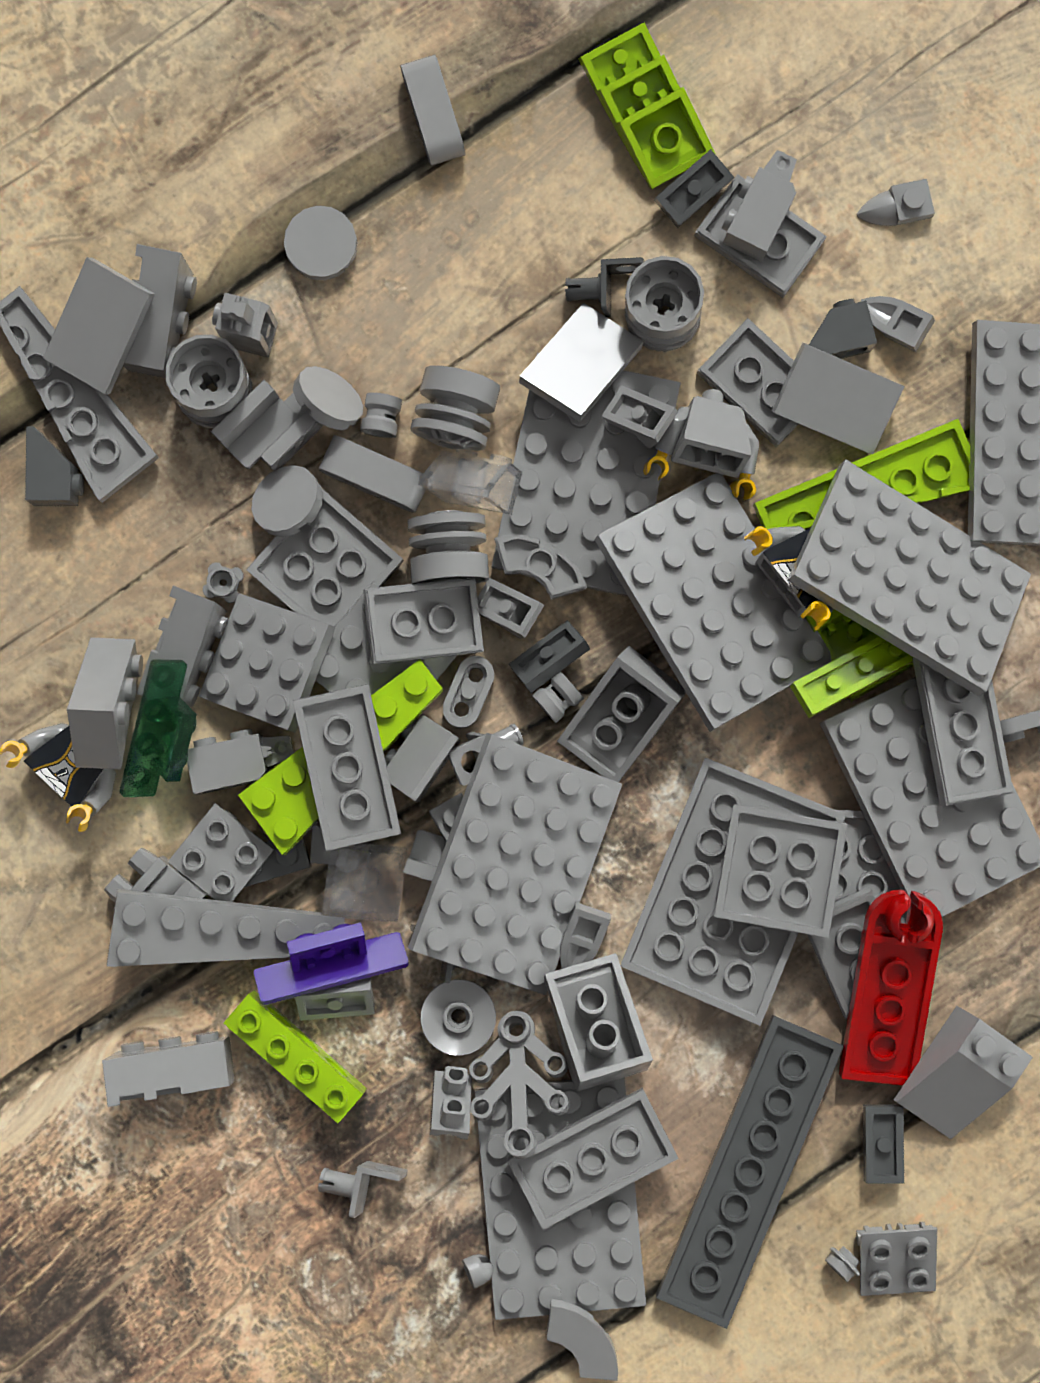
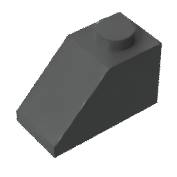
M846 299L833 304V308L829 310L809 345L840 359L871 352L877 344L867 301L855 303L854 299Z
M26 426L25 500L33 506H78L79 496L84 494L83 475L79 474V470L43 433L34 426Z

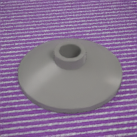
M454 979L450 983L443 982L428 994L421 1009V1026L427 1040L436 1049L449 1055L461 1056L479 1050L490 1039L495 1028L496 1011L491 997L481 986L468 980ZM456 1009H461L466 1014V1019L461 1023H457L452 1019V1012Z

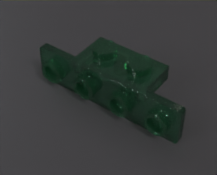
M154 659L150 662L119 793L125 798L154 796L157 791L160 775L166 782H180L183 768L188 761V748L192 733L196 729L197 716L180 698L187 670V664L183 660Z

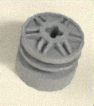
M667 256L648 259L635 268L627 281L625 319L628 331L643 340V346L650 350L666 352L681 348L692 340L700 326L704 289L701 277L690 264L679 258ZM663 306L669 307V310H666L664 315L658 314V311Z
M196 335L182 341L171 352L166 364L167 385L183 414L194 424L205 428H215L253 391L252 381L238 350L226 339L215 335ZM213 383L218 389L212 392L207 386Z
M448 366L426 367L420 387V394L434 402V404L421 403L416 405L415 413L421 418L412 419L411 432L436 445L450 449L485 450L488 440L482 433L490 432L491 423L477 415V413L489 414L495 412L500 385L483 375Z
M444 510L409 519L408 532L422 534L409 538V546L426 550V554L410 559L412 584L475 578L476 584L488 581V554L470 550V547L482 544L487 540L485 533L475 532V530L485 527V515L459 510Z

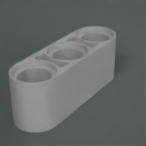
M436 55L401 64L403 80L430 166L465 156L462 137Z
M336 435L333 436L318 468L322 473L413 513L416 512L430 482V478L427 475Z

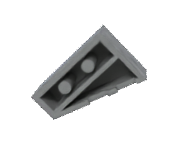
M137 244L135 256L142 258L139 280L132 279V281L155 293L123 366L128 371L166 378V364L171 352L178 346L180 334H185L188 328L189 313L185 311L188 298H194L197 278L193 277L192 270L180 252Z
M173 585L169 596L175 598L176 601L169 618L163 617L161 619L158 629L163 632L156 649L150 652L137 694L185 713L187 706L193 707L197 700L200 687L196 684L201 672L206 673L211 666L214 652L210 650L215 638L220 639L222 637L228 618L224 617L227 610L216 602Z
M90 638L67 707L75 766L78 768H122L131 710L136 697L137 677H141L143 673V656L137 655L135 639Z
M218 1031L196 1034V1041L183 1043L181 1036L163 1038L158 1040L159 1046L144 1048L143 1041L126 1043L121 1045V1051L102 1060L108 1107L120 1105L122 1100L144 1098V1101L157 1099L159 1095L187 1094L227 1087L235 1081L230 1037L219 1038Z

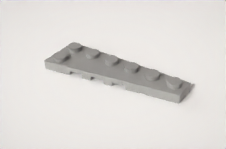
M19 286L0 301V326L21 360L26 373L39 392L45 407L58 426L64 441L72 451L97 499L103 503L159 457L108 394H103L43 359L55 328L25 291Z
M117 889L107 966L289 957L287 941L294 940L306 933L317 934L332 930L334 927L344 924L345 917L340 914Z

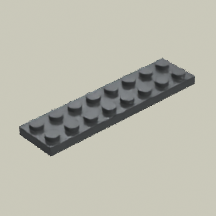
M775 1015L771 1016L656 1293L657 1299L727 1329L843 1049L842 1044Z

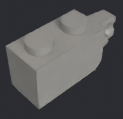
M777 150L764 169L759 167L754 179L747 176L738 194V197L743 199L738 211L731 208L721 229L727 231L723 244L763 262L796 195L794 185L790 182L797 159Z
M224 293L222 304L217 303L215 305L212 317V324L216 325L215 329L219 336L226 339L237 350L269 358L278 325L270 306L261 301Z
M246 729L230 733L231 740L217 743L216 737L193 741L194 748L184 750L193 794L200 795L256 782L270 771V767L280 764L294 753L291 737H263L260 734L253 735L252 729Z

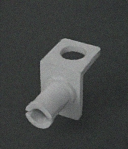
M511 724L509 727L493 734L519 745L524 744L521 732L515 724ZM469 732L466 734L468 742L449 752L448 757L460 785L465 786L469 784L472 772L469 773L463 769L461 765L462 756L467 751L472 750L477 761L486 734Z
M366 1161L359 1165L355 1175L324 1168L319 1179L324 1180V1182L318 1184V1191L350 1198L349 1217L356 1218L364 1211L370 1175L400 1181L407 1176L408 1170L372 1161Z

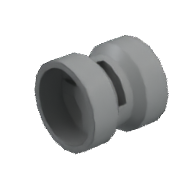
M367 393L364 404L367 408V415L362 419L360 431L376 437L395 438L398 429L395 419L396 415L401 411L402 399L383 393Z
M562 672L551 678V684L548 687L540 688L532 695L533 699L555 723L564 716V711L569 706H576L584 699ZM555 690H556L557 693L564 699L563 702H562V700L556 695V693L554 692Z

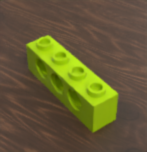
M255 990L243 999L223 1023L337 1123L344 1118L367 1089L271 1004L262 1005L259 994Z

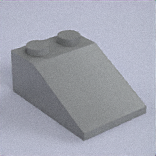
M628 646L615 659L557 742L603 777L620 782L683 699L686 692L681 684L632 647Z
M616 953L544 975L564 1056L568 1063V1069L576 1092L648 1070L653 1059Z
M956 1006L894 1098V1101L952 1139L1014 1087L1033 1057L981 1019Z

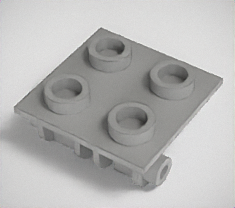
M215 803L169 859L168 863L213 899L232 902L274 849L237 821V817L231 812L222 809Z
M919 1222V1224L904 1225V1228L902 1223H897L896 1230H892L891 1224H886L884 1231L882 1226H863V1230H856L857 1245L860 1246L861 1296L936 1291L937 1227L925 1225V1222Z

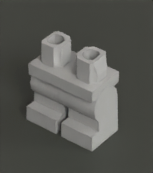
M140 848L128 862L142 876L133 886L123 876L118 874L104 889L114 902H116L117 889L205 899L208 896L205 891L169 864L168 858L165 856L157 857L144 848Z

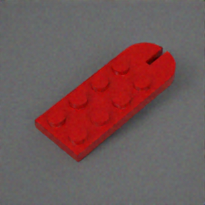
M904 890L886 892L877 897L866 912L839 1067L841 1079L904 1085L920 1061L943 933V920L940 911L929 898L921 893L911 891L909 897ZM907 912L906 923H901V917Z

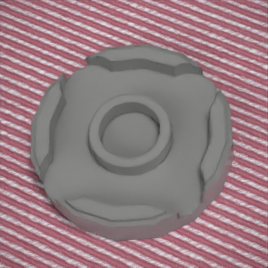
M314 206L304 209L292 218L285 230L284 247L288 260L297 271L309 279L325 281L338 277L345 272V269L349 267L350 263L352 264L356 257L358 241L353 224L342 212L332 207Z
M314 366L306 367L295 379L293 392L298 404L301 407L305 404L311 410L309 413L311 418L320 424L337 430H345L350 425L353 427L363 415V404L359 394L351 384L338 374L328 369Z
M296 465L280 467L269 473L259 483L253 495L251 510L255 521L269 534L278 537L295 535L301 531L300 527L306 523L310 525L317 517L322 506L323 491L317 479L306 468Z

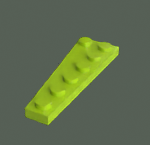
M959 419L852 462L917 504L966 493L970 490L969 464L971 446ZM837 469L754 503L753 507L762 527L770 529L774 527L800 526L805 530L811 528Z
M421 659L371 695L383 752L443 692V688ZM303 747L238 794L282 855L287 854L319 819Z

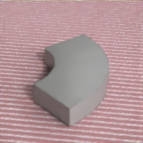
M505 535L494 538L505 575L522 574L534 578L545 587L551 600L587 589L585 580L575 563L563 551H560L553 545L539 538L526 535Z
M551 1299L546 1331L547 1340L559 1343L573 1353L579 1364L580 1377L618 1381L617 1355L610 1335L594 1320L593 1315L586 1310L565 1301Z

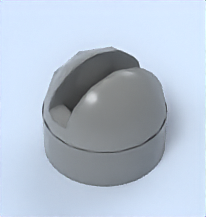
M471 1255L462 1260L466 1275L474 1289L491 1279L493 1265L486 1255Z

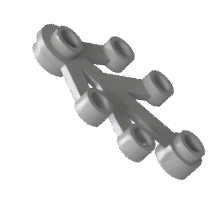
M511 1011L505 1014L498 1024L499 1038L481 1058L472 1061L469 1073L476 1082L486 1083L493 1077V1066L508 1051L510 1053V1064L482 1096H477L472 1100L470 1110L476 1119L480 1121L489 1120L494 1115L495 1104L511 1087L512 1128L504 1136V1146L512 1157L526 1159L534 1153L537 1145L534 1134L528 1129L527 1086L545 1101L546 1107L553 1115L560 1116L565 1114L570 1107V1101L563 1091L555 1090L526 1064L525 1048L544 1062V1068L551 1077H562L568 1070V1063L562 1054L553 1052L535 1036V1024L527 1013ZM515 1025L523 1026V1032L519 1036L511 1035V1029ZM554 1059L562 1061V1067L557 1071H552L549 1068L551 1061ZM479 1065H486L488 1067L487 1073L481 1077L476 1076V1068ZM555 1097L564 1098V1105L559 1109L551 1107V1102ZM486 1102L489 1104L488 1111L482 1115L476 1112L478 1104ZM522 1137L527 1138V1147L524 1150H517L515 1148L516 1141Z

